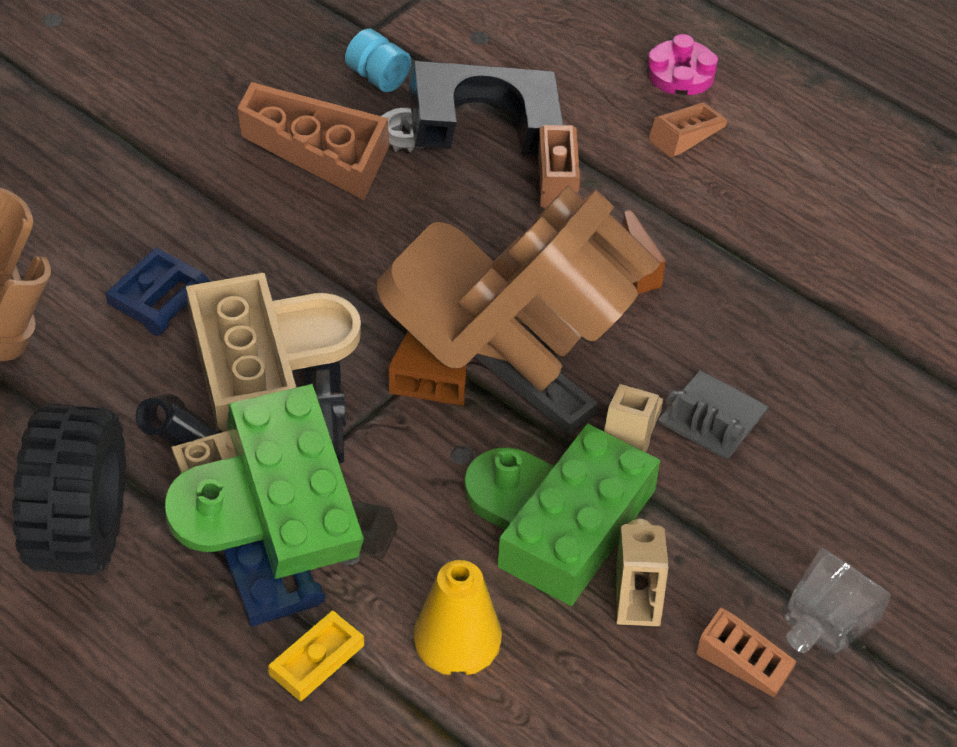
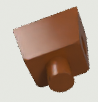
M407 331L389 366V393L464 406L466 365L461 368H450L444 365Z

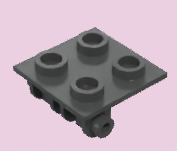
M699 370L680 392L676 390L671 391L666 400V404L669 407L658 419V423L728 460L766 413L769 406Z

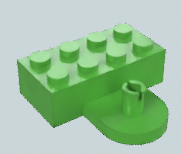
M313 384L229 403L227 427L236 457L192 467L181 473L168 489L165 499V519L170 532L179 542L197 551L216 552L263 540L275 579L358 558L364 540Z
M587 423L555 466L525 451L514 448H497L482 453L471 462L467 469L465 497L469 506L476 514L505 530L500 536L498 568L572 607L618 543L621 526L634 520L654 493L660 459Z

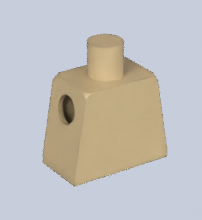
M644 519L632 520L620 528L616 562V620L619 625H661L668 575L665 528L651 525ZM635 575H641L647 579L648 586L645 589L635 590Z

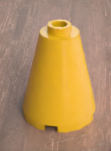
M454 560L446 563L439 570L414 626L415 647L417 654L423 662L441 674L451 675V671H466V675L476 674L489 666L499 653L502 630L480 569L469 561Z

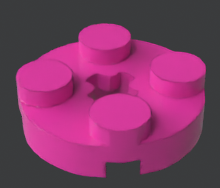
M679 34L673 40L658 44L649 52L648 76L650 81L664 92L676 94V89L688 90L687 95H696L712 86L717 70L718 57L704 45L694 42L691 36Z

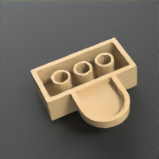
M265 273L186 286L190 322L216 427L222 430V432L228 431L229 403L296 388L292 370L339 361L351 354L360 341L361 321L359 313L349 301L337 295L315 293L272 301Z

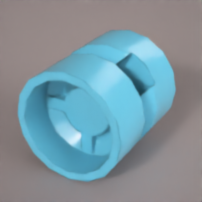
M369 28L362 30L351 40L346 50L345 63L360 76L368 78V81L381 91L391 92L398 88L408 76L411 68V57L409 53L390 43L387 38L377 31Z

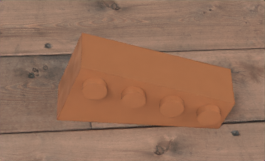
M253 82L250 83L237 108L243 138L365 200L389 148L388 118Z

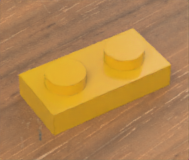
M332 610L268 665L269 675L301 702L364 647V635Z

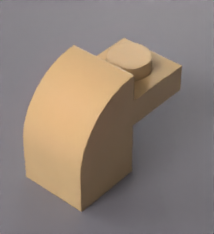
M619 384L608 408L604 432L646 452L649 447L651 433L661 413L664 399L660 398L657 394Z

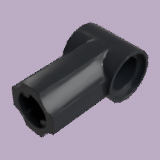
M172 394L156 396L142 401L137 407L135 414L136 422L144 433L159 435L175 446L222 433V430L187 409L183 401ZM159 405L166 414L164 424L157 417Z

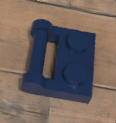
M155 247L105 294L107 304L144 324L150 333L159 336L168 328V322L188 304L186 286L207 283L210 280L201 271ZM179 281L185 283L158 311L151 308Z
M263 540L224 550L226 564L250 627L314 608L325 600L320 583L314 582L310 570L293 574L299 589L296 592L287 594L282 579L274 578Z

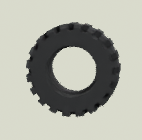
M46 404L34 411V415L28 420V428L24 430L21 439V450L18 452L17 473L14 476L13 486L15 487L12 504V512L14 513L13 533L16 536V550L20 554V560L33 571L94 575L105 569V566L109 564L111 554L114 553L116 547V537L119 535L121 526L120 518L123 513V495L126 483L125 437L122 436V423L119 422V417L107 408Z

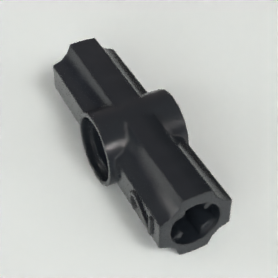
M339 361L305 368L306 385L313 384L339 464L345 462L343 427H346L344 391H341L340 388L341 372Z

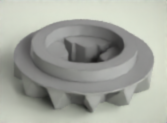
M397 108L386 112L381 117L388 118L389 146H393L395 152L402 148L407 149L411 153L413 148L416 147L414 144L411 108ZM403 125H405V129H407L410 134H403V132L401 131Z

